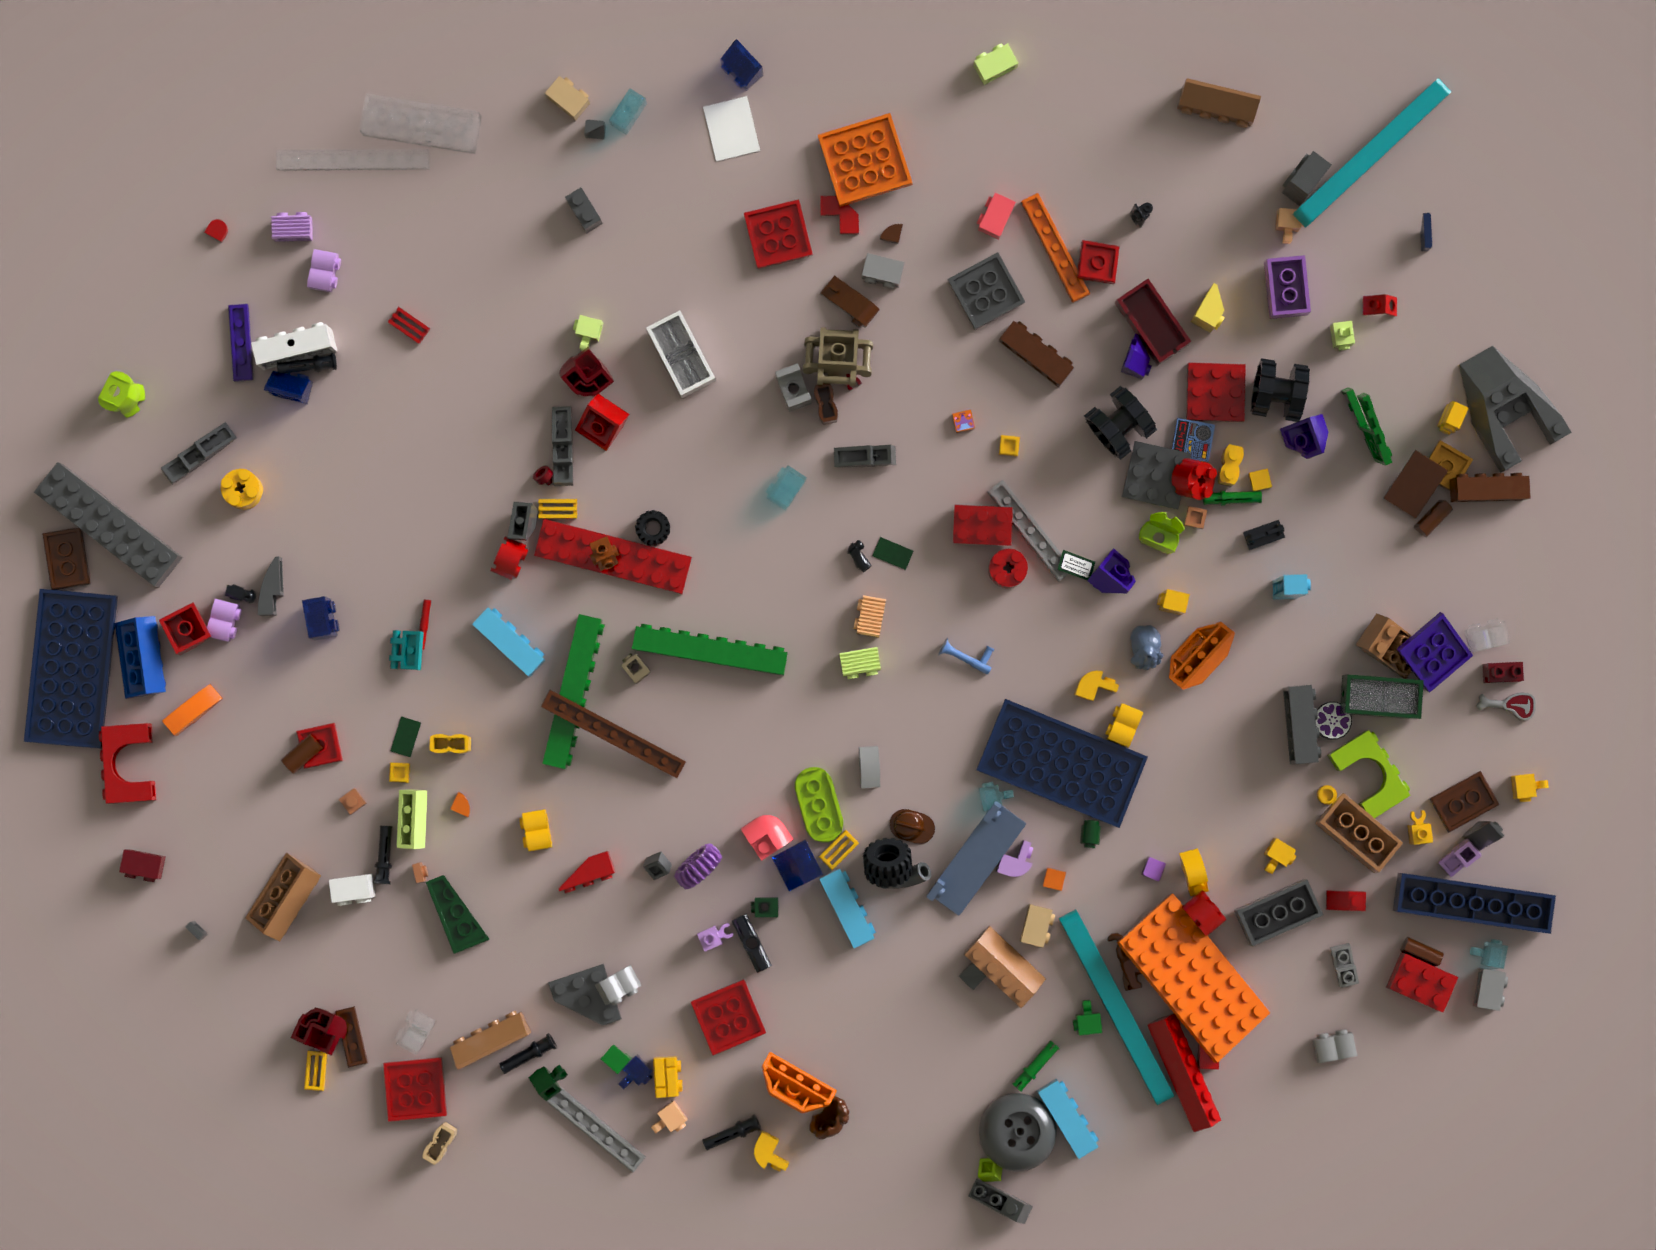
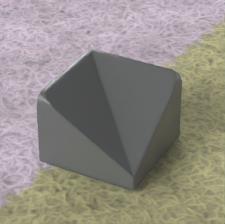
M586 120L585 137L605 139V122Z
M658 852L647 857L643 867L655 880L669 874L672 864L662 852Z
M971 962L959 977L974 990L986 975Z

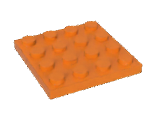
M890 113L818 134V140L840 207L913 185Z

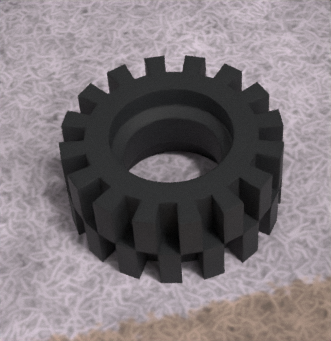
M646 511L636 521V534L647 545L655 546L662 544L670 534V523L667 517L659 511ZM649 521H657L660 524L658 534L649 535L646 532L645 527Z

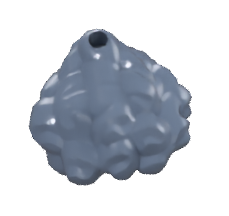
M1151 625L1137 626L1130 636L1134 654L1131 663L1137 669L1149 670V668H1156L1164 656L1160 652L1161 636L1156 628Z

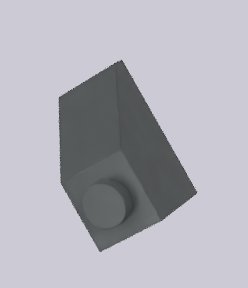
M513 503L508 539L527 541L536 527L538 510L532 503Z

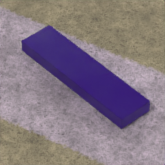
M228 305L233 381L254 380L249 305Z

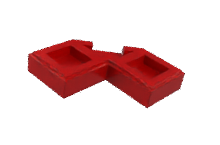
M820 196L821 216H840V235L859 234V214L849 204L840 207L837 196Z

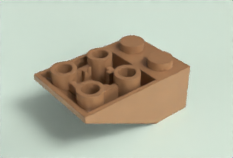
M1376 613L1356 646L1404 679H1407L1412 671L1397 651V648L1412 635L1390 618Z

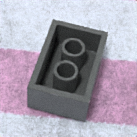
M1315 151L1310 155L1306 153L1282 185L1285 187L1282 193L1300 206L1332 164Z

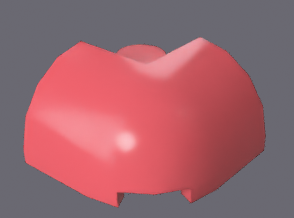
M762 815L741 828L744 836L761 861L794 840L785 825L772 815Z

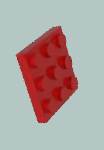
M799 199L744 213L757 269L813 256Z
M1188 363L1186 419L1192 421L1244 422L1246 364Z
M744 979L691 1001L712 1055H716L766 1033Z
M442 1057L383 1063L388 1121L447 1116Z

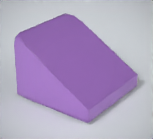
M1147 857L1141 875L1160 881L1166 863Z

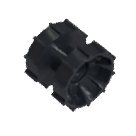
M1261 358L1254 380L1250 412H1252V415L1266 417L1271 401L1284 403L1283 417H1285V420L1300 422L1307 400L1310 369L1306 365L1294 364L1289 379L1276 377L1277 363H1275V360Z
M1119 386L1110 394L1112 402L1117 408L1114 413L1107 417L1101 409L1094 407L1084 417L1086 423L1104 447L1115 458L1117 457L1121 460L1131 452L1130 444L1124 437L1128 432L1134 429L1141 437L1143 436L1147 439L1157 431L1156 423L1139 400L1126 387Z

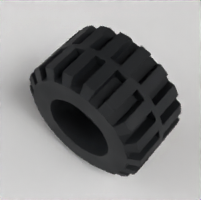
M895 838L878 839L874 843L871 842L869 847L864 849V873L866 879L870 880L871 884H876L877 887L884 886V888H888L891 886L897 887V885H902L904 881L909 880L913 870L911 849L902 840H896Z

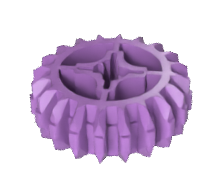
M712 844L701 846L676 870L674 877L677 883L684 889L695 887L714 871L715 867L720 863L722 855Z

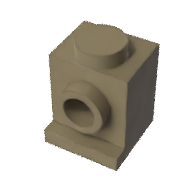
M629 654L622 660L624 662L621 665L635 684L651 673L637 654ZM634 664L639 666L637 671L632 670Z

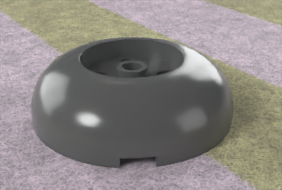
M1023 1093L1007 1094L993 1101L984 1112L979 1126L980 1143L987 1157L1001 1168L1016 1172L1027 1171L1042 1164L1051 1154L1056 1141V1124L1046 1105L1039 1099ZM1026 1116L1031 1118L1030 1125L1024 1123ZM1007 1119L1012 1121L1010 1128L1005 1126V1120ZM1018 1128L1023 1130L1021 1135L1017 1134ZM1028 1136L1034 1138L1033 1144L1027 1143ZM1009 1139L1015 1140L1014 1147L1008 1145Z

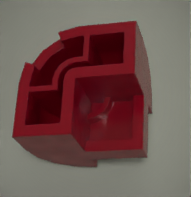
M589 347L585 348L574 358H569L559 372L560 377L575 394L581 396H595L614 382L608 369Z
M314 1008L301 1015L291 1038L332 1056L339 1039H345L347 1025L343 1018L321 1008Z

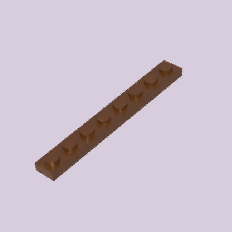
M552 690L548 691L541 705L542 708L675 778H678L686 761Z

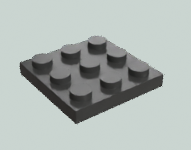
M998 252L948 279L974 330L1025 303Z
M1135 441L1122 497L1178 509L1181 496L1176 494L1175 486H1172V473L1175 466L1183 462L1181 460L1190 459L1191 453Z

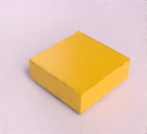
M1001 435L999 455L1018 457L1020 437Z
M1268 468L1248 473L1252 491L1272 487Z
M390 763L389 782L409 783L410 763Z

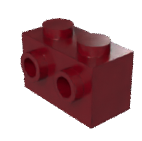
M124 849L119 872L125 873L124 877L136 879V876L144 877V881L155 882V879L162 878L166 856Z

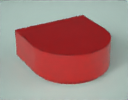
M215 219L209 223L204 233L223 242L228 233V227L222 220Z

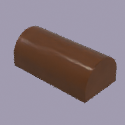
M1438 500L1414 525V528L1427 538L1453 511L1452 506L1446 500Z
M309 734L284 756L281 761L290 772L295 774L319 753L323 747Z
M1410 937L1404 940L1400 949L1402 953L1435 967L1441 964L1444 955L1443 952Z

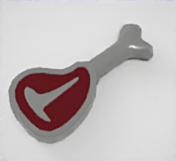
M1516 693L1503 701L1489 700L1484 694H1481L1479 696L1480 702L1477 704L1479 710L1492 707L1511 711L1516 718L1523 721L1531 719L1536 710L1535 698L1529 693Z

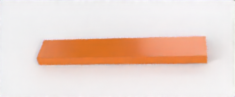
M1039 193L1022 200L1021 204L1072 303L1090 295L1083 279H1077L1078 269Z

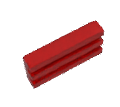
M398 306L397 311L393 313L388 323L420 345L430 328ZM401 313L407 318H409L411 321L422 327L424 331L421 332L420 330H418L416 327H414L413 325L405 321L403 318H401L399 314ZM397 319L398 321L409 327L411 330L419 334V339L411 333H409L404 328H402L401 326H399L398 324H396L394 321Z

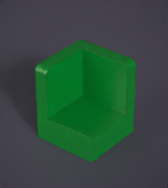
M612 1045L602 1056L601 1060L619 1074L631 1060V1057L627 1053L624 1054L615 1045Z

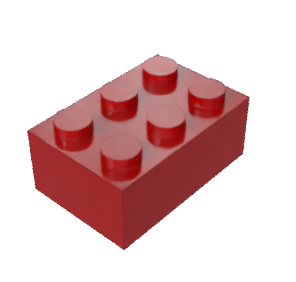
M955 505L953 543L1011 546L1013 507Z
M1401 952L1386 988L1444 1013L1459 977Z

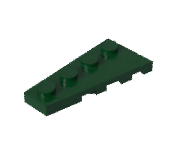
M444 875L425 882L453 954L490 940Z

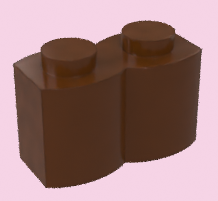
M831 384L815 385L814 395L819 406L818 414L823 425L836 423L838 410L833 402L834 392Z

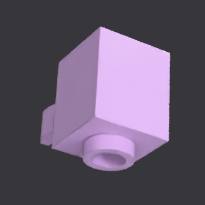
M729 923L722 925L720 930H717L715 925L697 933L704 952L723 944L721 938H731L734 935L733 933L725 934L724 929L730 926Z

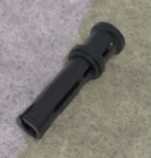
M335 353L320 357L315 355L311 359L277 362L278 374L315 370V372H320L324 369L337 370ZM304 364V366L289 368V366Z
M380 826L378 862L374 866L376 868V879L373 880V883L391 884L389 872L392 865L389 863L392 826Z
M546 1034V1037L537 1042L533 1041L527 1049L500 1062L499 1065L503 1073L506 1074L535 1057H542L545 1052L551 1049H557L551 1034Z
M754 1114L752 1118L742 1122L737 1121L735 1126L704 1138L702 1141L708 1151L739 1136L744 1138L753 1131H761V1126L757 1116Z

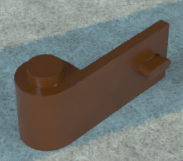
M835 275L821 292V295L848 313L853 318L851 322L858 328L862 326L866 328L880 310L873 302Z

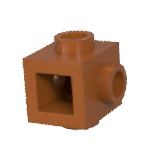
M607 536L589 543L593 552L590 555L594 566L598 564L601 571L619 564L616 558L619 556L615 545H611Z

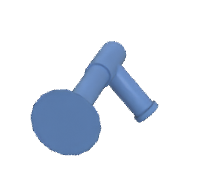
M947 638L938 655L950 654L988 675L991 667L986 664L994 649L986 646V650L979 661L952 647Z

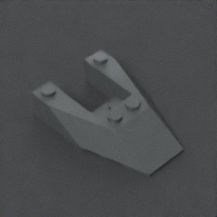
M1494 346L1487 348L1459 365L1463 386L1466 391L1467 405L1471 414V423L1500 473L1522 461L1503 427L1529 412L1533 415L1549 444L1572 433L1562 415L1540 387Z

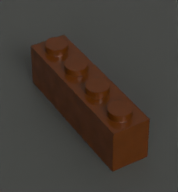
M1013 321L1000 337L999 342L1059 388L1074 369L1072 366L1073 362L1065 356L1062 358L1056 354L1058 351L1053 346H1046L1042 343L1043 339L1037 334L1029 333L1023 323Z
M1485 473L1474 474V477H1468V474H1457L1456 478L1450 479L1451 502L1524 501L1531 499L1529 476H1522V473H1510V476H1504V473H1494L1492 477H1486Z

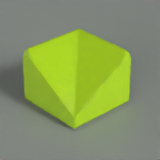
M980 1158L978 1178L983 1182L1001 1181L1002 1168L989 1158Z

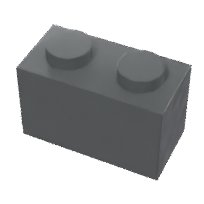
M582 187L565 196L566 201L586 233L603 224Z

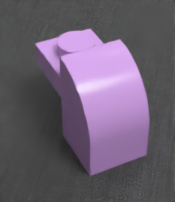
M1466 839L1456 845L1438 863L1452 877L1462 868L1469 867L1482 855L1473 843Z
M1022 841L1017 858L1004 854L999 861L996 872L1011 877H1018L1027 873L1032 866V863L1026 862V858L1030 859L1033 847H1030L1031 843Z

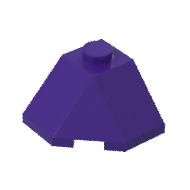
M1134 334L1121 372L1143 379L1145 375H1149L1152 365L1149 364L1150 357L1140 336Z
M1323 414L1308 417L1280 429L1285 446L1290 450L1299 452L1302 457L1309 459L1324 453L1328 429Z
M1114 548L1087 580L1101 593L1127 594L1136 582L1134 576L1129 572V561Z

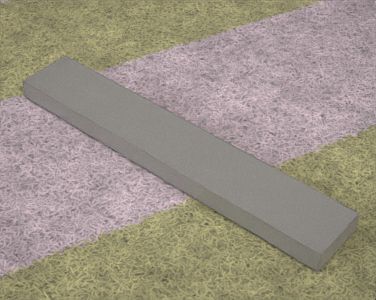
M1002 480L991 488L988 494L999 507H1013V525L1059 582L1067 576L1068 573L1058 570L1062 554L1007 484Z
M561 1088L562 1090L546 1101L632 1172L645 1159V1155L563 1088Z

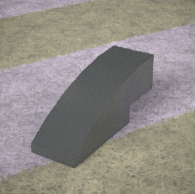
M893 445L834 448L835 467L896 465V447Z
M279 556L273 559L263 579L258 601V615L260 616L277 615L276 596H284L283 561Z

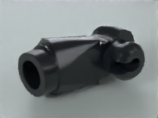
M857 540L855 543L852 542L847 552L853 558L856 567L864 573L872 565L860 551L864 548V544Z
M233 584L232 586L227 585L225 596H228L230 599L245 600L246 602L253 603L256 599V592L253 589L248 591L243 587Z

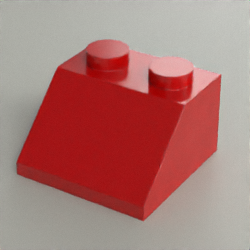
M597 394L588 403L575 431L607 451L630 414L600 394Z
M194 602L159 619L177 655H182L196 648L211 637Z

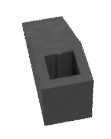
M1478 821L1462 837L1465 840L1469 839L1480 851L1505 835L1501 832L1503 829L1497 822Z
M976 1179L968 1195L1018 1223L1025 1224L1033 1208L1032 1205L979 1179Z

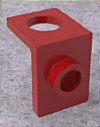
M1387 294L1363 296V315L1387 314L1397 316V297ZM1390 301L1392 302V305H1393L1392 311L1390 310V306H1389Z

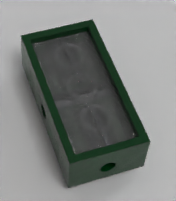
M1342 675L1340 714L1421 719L1424 680Z

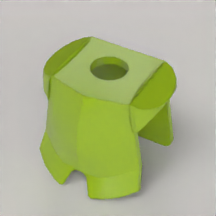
M115 371L109 375L98 397V402L104 409L113 412L120 411L128 418L140 411L137 404L139 401L145 400V390L143 385L133 383V380L127 374ZM117 387H119L120 393L117 396H113Z
M1157 512L1151 514L1150 521H1147L1140 529L1139 540L1142 544L1165 554L1175 553L1179 543V534L1185 528L1177 517L1170 519L1167 517L1166 512ZM1154 534H1163L1164 541L1162 543L1155 542L1153 540Z

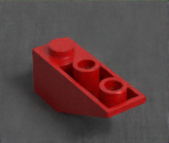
M609 851L588 857L558 888L559 891L564 890L565 893L576 890L575 886L582 884L583 887L594 884L593 880L601 878V881L612 878V874L616 872Z

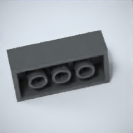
M1312 685L1283 688L1290 764L1319 762L1321 748L1320 746L1317 747V739L1320 738L1319 728L1315 725V720L1318 719V712L1313 704V700H1316V691L1312 689Z
M1302 879L1234 910L1250 946H1255L1323 915L1308 879Z

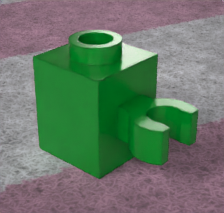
M1083 1000V1014L1076 1015V1019L1073 1020L1074 1031H1077L1078 1035L1102 1033L1100 1013H1092L1091 1001Z

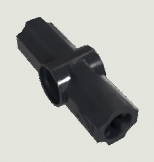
M747 913L732 920L756 972L758 973L772 966ZM747 939H756L757 946L749 948L746 944Z

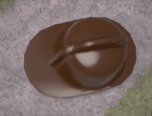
M901 809L896 811L890 819L889 826L891 832L895 837L905 841L923 844L932 839L935 833L933 820L923 813Z

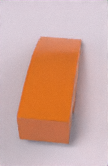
M209 684L169 714L162 722L174 736H178L223 698Z

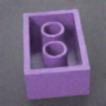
M1305 255L1266 259L1264 271L1269 319L1308 316L1311 313Z

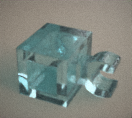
M993 782L983 783L982 788H978L983 811L989 810L995 801L1002 805V799L1014 797L1013 790L999 792L998 785H994Z
M1491 939V943H1484L1483 949L1471 947L1470 954L1481 956L1482 965L1504 969L1508 946L1502 945L1503 941Z

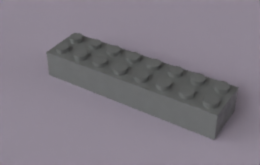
M59 462L56 463L34 491L40 498L153 586L160 587L183 558Z

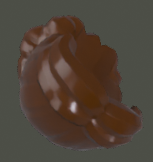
M834 1095L829 1106L824 1107L820 1114L812 1116L809 1130L815 1134L816 1138L823 1140L832 1137L842 1130L844 1124H847L849 1110L845 1101Z

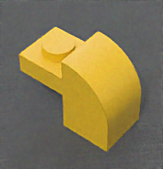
M1091 671L1081 677L1074 695L1094 701L1098 687L1116 693L1119 685L1115 684L1116 680L1108 677H1105L1104 680L1101 679L1103 671Z
M1198 848L1179 853L1189 895H1196L1202 890L1208 892V878Z
M763 1130L754 1148L757 1163L765 1169L769 1162L771 1163L770 1167L779 1172L781 1169L786 1171L789 1161L773 1154L779 1139Z

